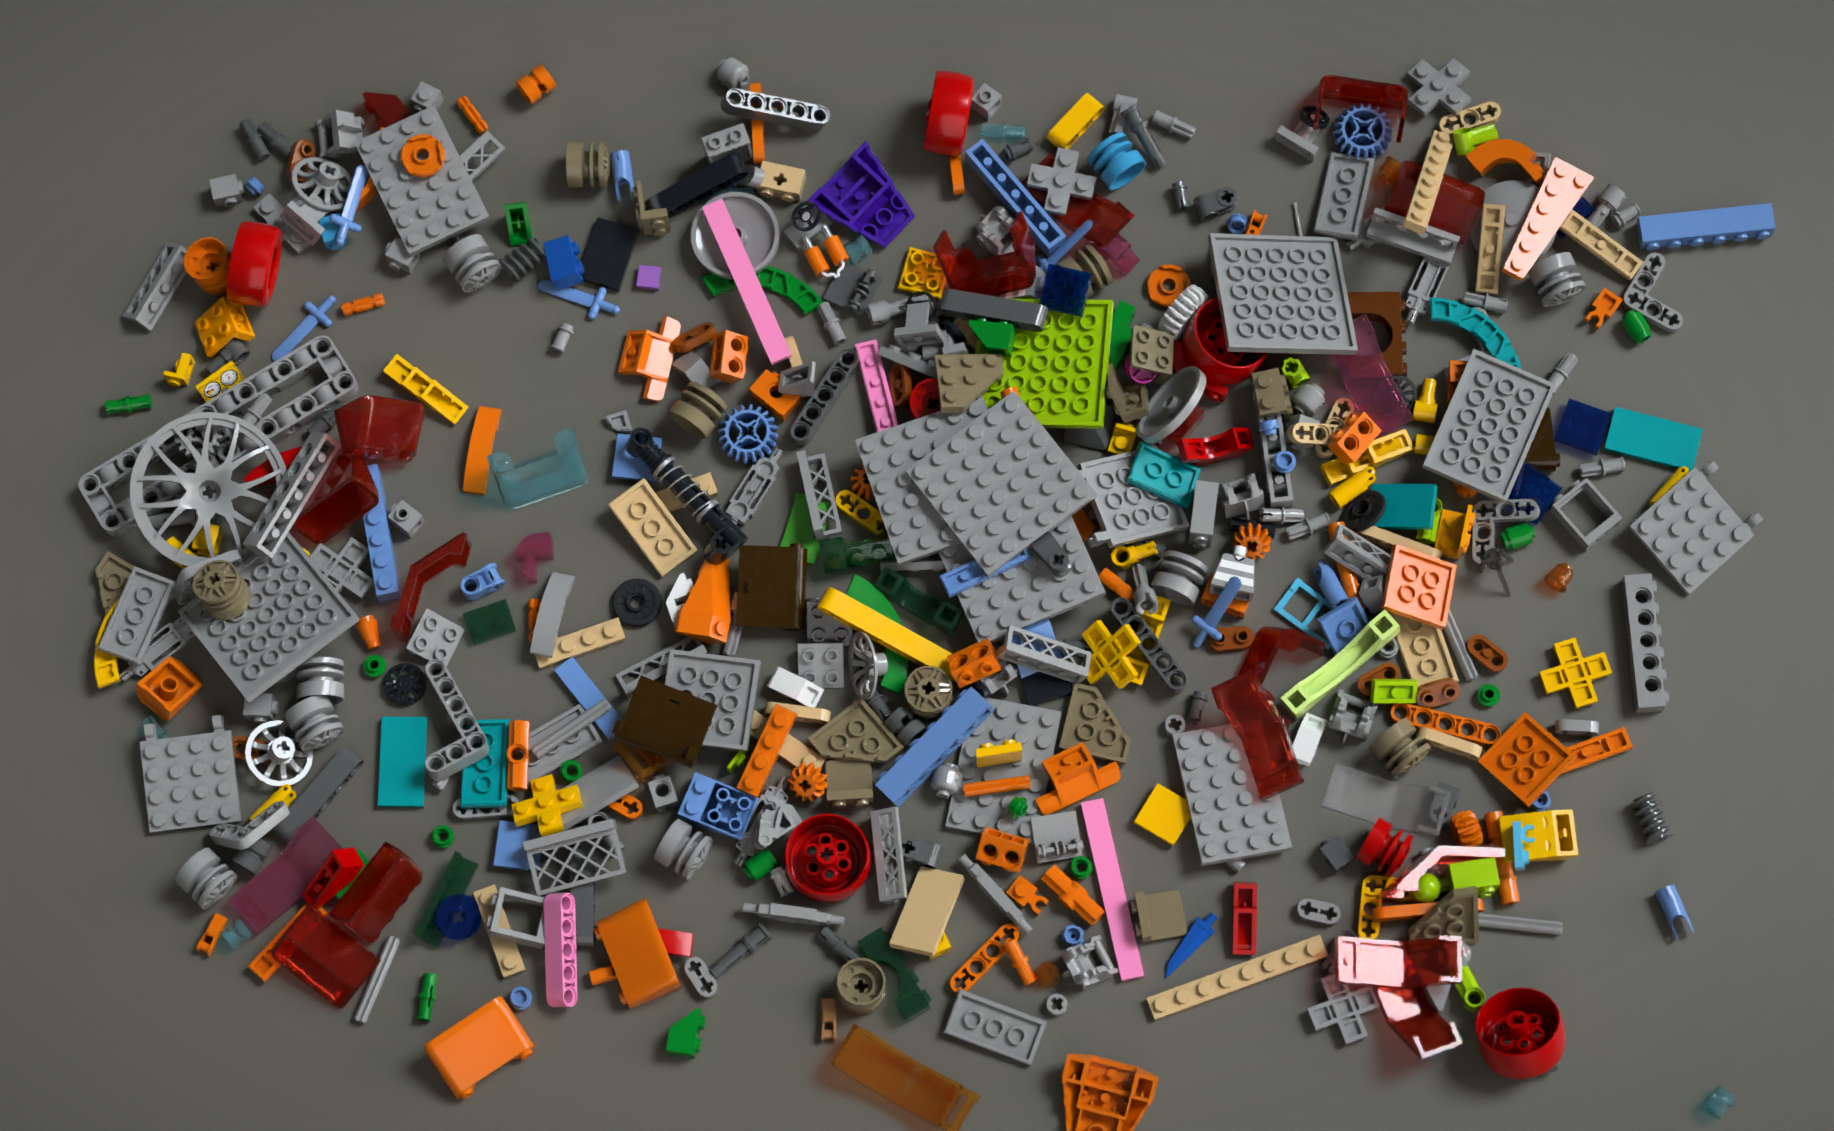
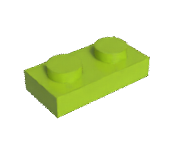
M1372 679L1370 701L1372 703H1416L1418 681L1416 679Z

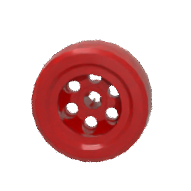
M936 71L932 97L928 101L925 118L927 126L923 150L947 156H959L962 153L974 88L972 76L951 71Z
M242 221L236 234L227 279L228 300L253 307H266L270 303L278 277L282 253L283 235L280 228L260 222Z
M1218 297L1209 300L1199 307L1190 318L1183 334L1182 346L1189 365L1200 369L1206 375V380L1221 385L1241 383L1258 370L1267 356V353L1239 352V356H1235L1233 352H1227ZM1209 335L1214 336L1215 340H1214V341L1210 340V339L1208 338V336H1209ZM1217 349H1222L1224 354H1219Z
M819 814L802 821L793 830L784 850V865L792 885L802 895L821 903H835L849 898L862 887L871 867V851L864 833L854 822L835 814ZM830 839V843L822 844L821 840ZM838 844H843L846 849L840 852L837 850ZM814 847L816 853L809 855L807 852L810 848ZM824 852H830L833 855L830 856V860L827 861L824 857L821 858L822 854H824ZM842 860L848 862V866L844 869L839 867V862ZM811 864H816L818 866V870L816 872H811L809 870V866ZM829 870L834 872V876L831 879L825 877V873Z
M1521 987L1504 990L1489 998L1477 1014L1475 1022L1477 1046L1484 1062L1491 1070L1501 1076L1513 1079L1533 1078L1550 1070L1564 1053L1566 1034L1562 1015L1556 1003L1541 991ZM1535 1033H1539V1034H1540L1539 1037H1534L1533 1035H1534ZM1505 1040L1511 1041L1509 1044H1504ZM1523 1043L1528 1044L1524 1048L1520 1047V1045Z

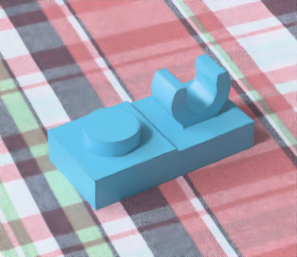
M1514 821L1512 824L1515 870L1525 871V864H1529V851L1524 850L1522 840L1526 843L1535 842V838H1528L1525 835L1528 830H1534V826L1526 825L1522 828L1521 821Z

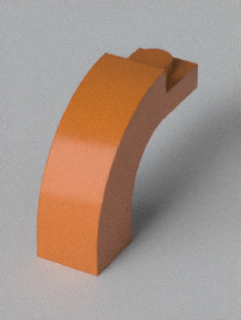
M1491 140L1477 146L1466 155L1468 162L1482 177L1499 164L1512 163L1520 166L1538 186L1544 179L1542 175L1544 170L1537 162L1532 164L1537 159L1536 154L1526 145L1514 140Z

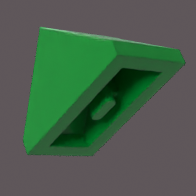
M526 201L504 204L511 246L520 245L521 243L527 244L526 239L528 238L533 240L530 213Z

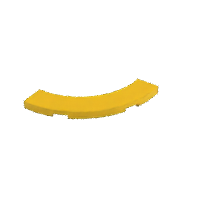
M118 600L105 616L95 642L94 672L99 689L121 681L118 670V657L98 649Z

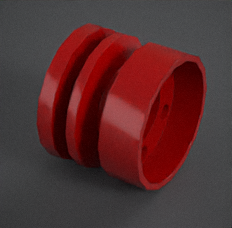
M936 378L926 379L918 383L912 390L910 410L914 420L940 411ZM929 401H932L933 403L937 401L938 409H928Z
M1379 817L1356 859L1368 866L1375 859L1380 860L1377 871L1381 872L1384 865L1387 864L1390 867L1385 876L1391 878L1400 869L1410 852L1414 836L1408 834L1404 842L1400 841L1399 839L1404 831L1400 829L1394 837L1391 836L1390 832L1393 824Z

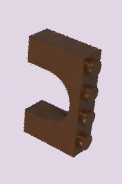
M1347 292L1352 320L1376 321L1388 330L1391 337L1390 346L1381 354L1348 357V384H1377L1388 375L1402 374L1407 376V363H1403V355H1406V342H1402V334L1406 332V322L1401 320V313L1405 312V299H1401V292ZM1391 379L1393 384L1397 383V379Z

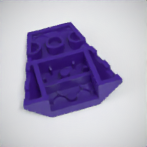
M867 141L851 155L850 159L823 187H820L807 200L818 205L822 213L884 248L915 218L914 213L901 193L897 191L890 176L884 171L877 156L871 151Z

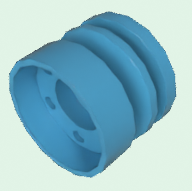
M1123 132L1116 133L1102 141L1087 157L1088 163L1094 166L1095 172H1103L1101 180L1111 191L1117 190L1131 182L1146 166V161L1137 150L1131 151L1133 144L1131 141H1127L1128 137Z

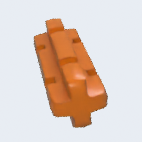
M462 96L457 100V105L475 127L478 134L486 132L489 129L488 125L470 103L467 96Z
M382 293L374 294L371 298L367 296L353 300V303H342L341 309L344 316L353 314L354 311L358 313L373 309V306H384L385 300Z
M540 599L528 600V608L530 610L528 611L529 642H532L541 604Z

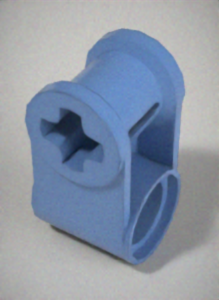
M496 563L488 564L462 579L460 586L463 596L467 600H477L501 589L506 584L505 580L501 579L496 570ZM470 584L477 585L476 590L472 592L467 591L466 587Z

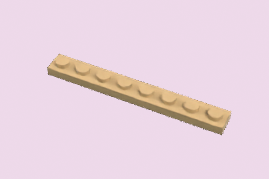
M1434 130L1403 223V227L1424 235L1454 143L1453 137L1446 132Z
M1317 935L1146 998L1153 1019L1156 1021L1327 958L1328 953L1321 936Z

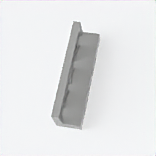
M488 131L478 138L460 155L468 174H470L471 180H475L506 151V148ZM494 145L498 148L493 154H486ZM481 159L480 166L477 169H469Z
M1375 207L1365 237L1450 266L1460 236L1431 226H1427L1424 235L1403 227L1405 217Z
M169 242L165 244L122 317L126 320L137 322L146 330L151 331L187 273L184 267V255L187 249L179 244Z
M805 450L796 452L816 540L843 534L825 453L807 457ZM822 461L823 467L818 473L810 470L809 464ZM818 480L827 483V487L822 493L814 489ZM823 499L831 503V507L827 512L818 508ZM827 519H830L836 523L837 528L824 531L823 525Z
M1340 523L1336 527L1334 538L1325 547L1324 553L1364 579L1383 574L1386 578L1391 555Z
M1009 625L1006 629L1005 643L998 648L996 657L1072 683H1081L1089 674L1091 652ZM1013 634L1020 636L1023 641L1022 645L1012 643ZM1031 642H1040L1044 651H1036ZM1052 649H1060L1065 657L1062 659L1056 658ZM1072 656L1084 657L1083 666L1077 665Z
M687 637L615 674L627 698H632L641 675L660 683L665 681L668 663H663L665 656L670 653V649L677 650L681 648L684 651L685 646L695 639ZM695 640L698 647L690 652L708 654L701 641ZM650 663L659 665L657 669L647 674L643 673L646 665ZM629 674L638 676L637 679L628 684H625L623 677Z
M890 807L870 811L879 902L888 905L897 903L898 899L907 898L898 807ZM892 813V823L889 826L888 814ZM890 835L894 838L895 844L892 848ZM893 858L897 861V867L895 870L893 867ZM895 881L899 883L900 893L896 894Z

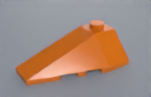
M729 558L720 564H711L705 559L698 572V579L695 585L689 589V596L678 611L675 632L709 645L726 643L731 621Z

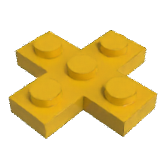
M1096 620L1081 634L1093 651L1087 677L1090 684H1096L1108 673L1117 688L1121 689L1138 675L1126 656L1141 641L1129 624L1123 625L1116 633L1111 635L1103 622Z
M1576 638L1553 644V649L1560 666L1539 672L1546 695L1568 689L1575 710L1597 703L1598 699L1591 681L1612 674L1605 652L1583 658Z
M552 774L530 780L533 798L511 804L516 826L519 827L538 821L542 837L564 831L561 813L583 807L578 785L556 790L555 779Z

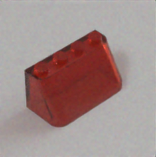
M1409 160L1402 162L1384 207L1385 211L1406 217L1422 168L1421 164ZM1444 174L1428 226L1460 236L1457 245L1466 246L1482 212L1485 192L1475 185Z
M367 395L334 410L343 453L353 454L354 457L368 456L369 459L398 460L400 463L410 462L416 456L425 415L422 403Z
M353 446L330 463L292 525V528L312 543L322 544L327 542L379 503V492L365 459Z
M385 841L330 912L329 916L365 944L374 942L379 938L380 932L386 924L392 921L399 907L407 901L412 890L421 883L423 871L402 850Z
M309 903L271 950L273 958L337 1008H344L381 962L373 952L368 951L354 937L349 936L336 923L330 921Z

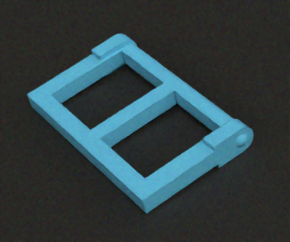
M1297 578L1276 605L1274 611L1324 648L1330 649L1328 642L1307 626L1323 605L1330 610L1331 608L1326 598ZM1299 587L1319 601L1303 623L1283 609Z

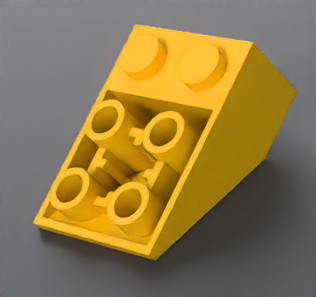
M1550 810L1498 817L1503 863L1515 862L1512 824L1514 821H1521L1522 828L1526 825L1534 826V830H1528L1525 835L1528 838H1535V842L1526 843L1522 840L1524 850L1529 851V862L1568 860L1578 855L1573 810Z

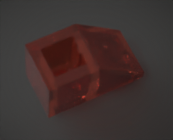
M372 92L362 94L365 101L363 106L369 114L374 113L376 115V122L380 128H386L411 116L408 109L396 95Z
M1196 405L1185 421L1166 438L1175 445H1177V441L1188 438L1204 419L1205 410Z

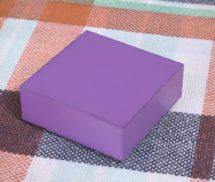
M639 265L637 288L659 290L661 267Z

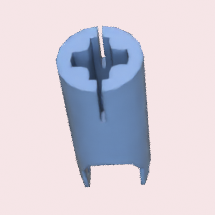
M626 150L614 151L610 154L616 198L620 202L621 186L630 184L631 195L634 199V182L629 152Z
M1320 559L1318 561L1320 569L1314 568L1313 575L1331 610L1349 600L1328 561Z
M1669 885L1665 887V890L1662 888L1656 891L1657 899L1675 938L1678 940L1673 927V921L1677 917H1683L1687 921L1693 934L1692 924L1675 885Z

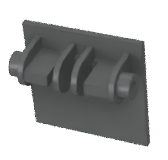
M846 262L844 263V268L840 271V276L836 279L833 278L823 299L863 317L868 308L867 304H870L882 278L876 276V272L870 268L865 271Z
M807 601V643H843V646H849L853 637V629L820 611L817 608L820 601Z

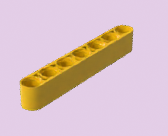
M832 587L826 588L817 606L820 611L857 632L866 633L870 639L921 667L935 666L942 669L949 676L951 682H954L955 679L950 673L947 656L952 653Z

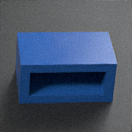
M569 235L543 243L551 281L556 288L561 290L582 283L584 267L578 259V254H580L578 243L576 241L573 242Z

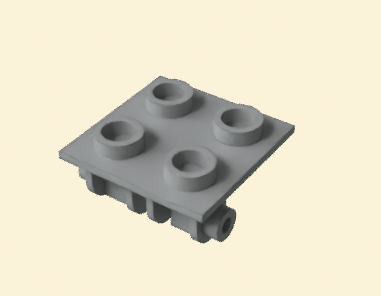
M426 608L406 649L409 650V653L415 656L419 655L428 661L439 659L447 667L465 629Z
M798 643V676L820 688H844L843 643Z
M1076 811L1030 818L1037 863L1083 856V841L1080 840Z

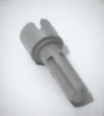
M1608 184L1598 198L1600 204L1587 221L1598 228L1610 211H1617L1626 199L1625 193L1615 185Z
M927 295L913 297L912 301H926L929 298ZM908 299L893 303L882 300L867 304V313L871 325L889 322L891 316L907 313L906 304Z
M1136 563V566H1132V574L1136 586V592L1133 596L1136 610L1140 615H1144V610H1148V614L1152 615L1159 607L1156 592L1149 587L1145 567L1141 566V563Z
M738 592L734 593L730 606L733 616L727 642L724 644L722 651L724 655L730 657L735 656L743 627H736Z

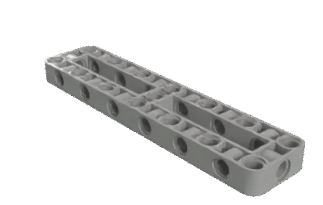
M320 335L191 412L194 414L200 413V411L217 412L236 416L241 412L244 414L247 412V408H251L261 393L270 396L278 390L283 391L303 379L305 374L317 367H322L329 379L255 423L254 426L263 433L267 428L273 427L274 431L266 436L273 444H276L320 418L322 414L325 415L338 403L343 404L357 395L359 386L333 341L325 335ZM323 346H328V347H329V349H328L326 352H324V353H320V352H319V349H320L321 347H323ZM290 369L288 375H280L282 370ZM344 382H351L348 388H341ZM245 392H252L249 398H242V395ZM305 405H313L310 411H302ZM223 426L224 441L218 442L222 448L214 449L215 456L211 453L208 454V461L214 468L224 463L225 455L230 449L233 438L229 429ZM194 431L195 434H196V437L199 438V437L202 436V435L198 434L196 431ZM238 432L232 462L259 449V446L250 438ZM155 433L84 474L78 482L82 495L109 536L119 537L138 526L133 515L130 497L115 505L109 493H111L110 490L123 482L128 483L130 481L133 466L127 468V462L131 460L136 461L142 447ZM175 435L172 436L174 441L171 444L166 445L164 442L159 447L167 458L180 452V446H177L175 440L178 439ZM156 452L151 457L145 472L149 470L150 466L162 460ZM193 459L179 467V469L185 473H195L197 464ZM173 472L167 474L176 476ZM156 481L142 489L144 504L148 503V500L153 496L157 497L155 503L181 499L186 493L180 484L165 481ZM96 483L94 490L87 491V487L90 484ZM145 508L147 516H153L167 508ZM112 520H118V524L115 527H109V523Z

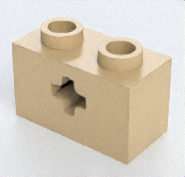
M762 161L761 169L764 170L765 174L761 185L757 188V193L767 198H772L773 196L780 197L786 202H800L806 181V171L804 169Z

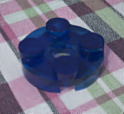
M464 894L449 895L438 904L435 911L434 924L444 937L451 940H464L473 936L481 925L482 919L479 906L470 896ZM461 911V917L464 919L462 922L458 921L455 923L453 914Z

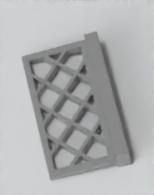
M608 819L523 842L537 896L626 874L627 871L615 820ZM612 834L614 844L610 851L598 845L603 836ZM595 838H598L597 841H596V843H594V842L591 841V840H592V839H595ZM584 841L594 845L587 857L576 851L580 843ZM576 844L573 849L569 847V845ZM561 847L572 851L565 863L554 857L557 850ZM596 848L607 853L601 865L590 859ZM614 849H616L617 856L613 854ZM553 850L551 855L546 851ZM543 853L549 857L543 869L535 865L533 855ZM574 853L585 859L579 871L568 865ZM610 856L619 861L621 870L611 872L604 868ZM552 859L563 865L557 877L546 871ZM588 861L599 867L596 875L590 878L582 874ZM566 867L577 873L571 883H565L560 880ZM536 869H538V870L541 871L540 874H539V876H538V874H537V870H536ZM602 870L607 872L605 874L600 875ZM544 873L555 879L550 888L541 890L539 881ZM580 876H582L583 878H585V879H582V880L577 881ZM557 882H560L561 884H563V885H560V886H556V887H555V885L557 884Z

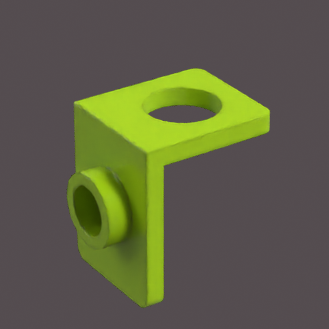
M739 751L727 766L728 773L731 774L737 766L740 768L747 759V751Z

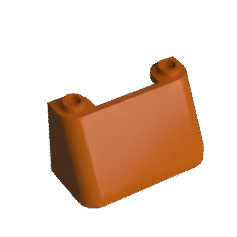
M646 898L596 922L597 927L594 928V932L598 941L603 940L622 989L618 994L623 1005L628 1004L629 1008L632 1009L682 989Z
M499 996L429 1041L423 1049L458 1100L471 1096L474 1093L473 1089L477 1082L513 1058L525 1060L531 1056L535 1046L503 997Z

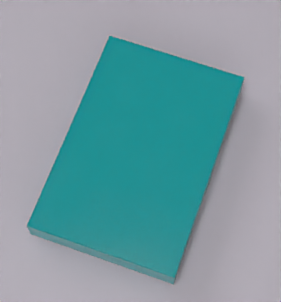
M1140 442L1137 446L1126 482L1187 509L1190 506L1196 480H1198L1201 469L1189 463H1182V460Z
M1372 484L1371 490L1380 492L1386 500L1384 514L1373 526L1381 529L1432 530L1438 486L1436 484Z

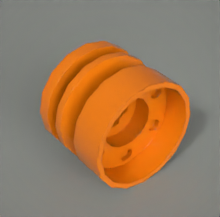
M213 237L201 238L193 242L184 255V267L186 272L203 291L212 295L224 294L227 292L228 271L232 253L219 239Z

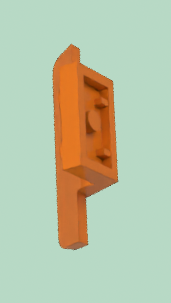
M668 316L662 318L659 334L649 330L628 331L618 372L622 375H641L647 378L643 399L655 402L660 401L664 397L675 352L673 341L679 336L681 328L677 320Z
M1081 742L1042 761V766L1053 782L1055 790L1036 798L1035 801L1042 814L1049 815L1118 782L1121 777L1119 766L1114 761L1097 769L1094 759L1084 743Z

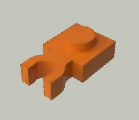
M1604 287L1591 305L1594 311L1590 312L1584 321L1588 323L1591 318H1596L1598 323L1595 328L1599 330L1604 316L1610 319L1623 299Z
M1021 875L1018 876L1006 891V895L1024 908L1029 904L1032 911L1038 916L1041 910L1036 908V903L1042 902L1046 906L1049 903V900L1045 897L1037 896L1038 888Z

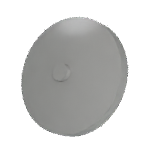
M1504 181L1490 186L1477 197L1469 212L1468 231L1470 240L1478 253L1483 204L1506 205L1500 266L1503 267L1539 190L1537 186L1524 181ZM1557 231L1551 238L1549 243L1546 245L1542 253L1539 255L1537 260L1543 257L1551 248L1555 240Z
M728 192L712 198L703 206L723 199L756 274L759 273L772 261L779 247L780 230L775 214L763 200L752 194ZM701 208L696 214L691 228V243L694 253L699 262L709 272L722 278L733 279L704 211Z
M1189 366L1167 379L1149 399V415L1138 419L1136 434L1146 443H1155L1177 429L1199 402L1206 386V375L1197 367Z

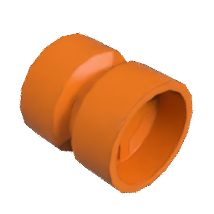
M541 64L532 69L529 76L524 75L515 81L517 88L531 105L542 98V93L547 94L557 87L551 75Z

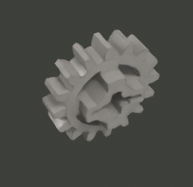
M207 425L191 427L181 431V433L185 436L187 430H189L186 438L195 449L202 448L203 441L201 438L196 437L194 431L202 435L204 439ZM211 425L208 454L211 453L213 456L216 455L215 448H222L218 443L219 441H224L223 435L220 434L224 432L222 426ZM174 434L178 438L175 440L177 446H180L179 451L181 453L186 452V457L188 459L191 458V452L179 436ZM196 449L201 455L202 449Z

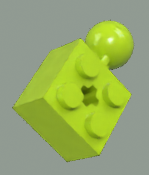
M1495 857L1451 863L1443 872L1444 878L1438 879L1431 873L1419 874L1414 878L1411 890L1417 900L1425 903L1436 900L1441 892H1447L1448 894L1453 889L1476 886L1478 898H1489L1500 885Z

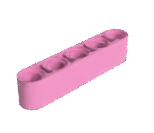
M550 893L544 899L546 1000L551 1007H572L577 1001L575 900L570 893Z

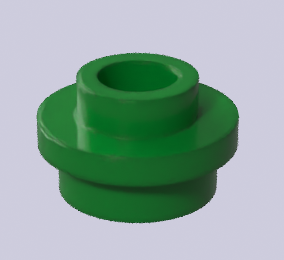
M371 655L364 661L363 668L368 676L379 677L386 670V662L380 655ZM373 662L379 664L376 669L371 668Z
M1485 684L1479 688L1477 699L1483 706L1492 707L1498 703L1500 691L1492 684ZM1490 691L1493 697L1487 698L1485 692Z
M566 760L560 766V775L567 782H574L582 776V766L576 760ZM570 766L575 768V774L573 775L567 774V768Z
M1017 796L1012 799L1008 806V813L1011 814L1012 818L1017 819L1025 815L1028 809L1027 799Z
M445 825L436 827L431 834L432 842L438 848L449 847L452 845L455 837L453 830ZM441 834H447L445 841L439 840Z
M1084 856L1075 857L1070 862L1069 871L1074 878L1085 879L1092 872V863ZM1081 864L1084 865L1085 870L1079 872L1076 867Z

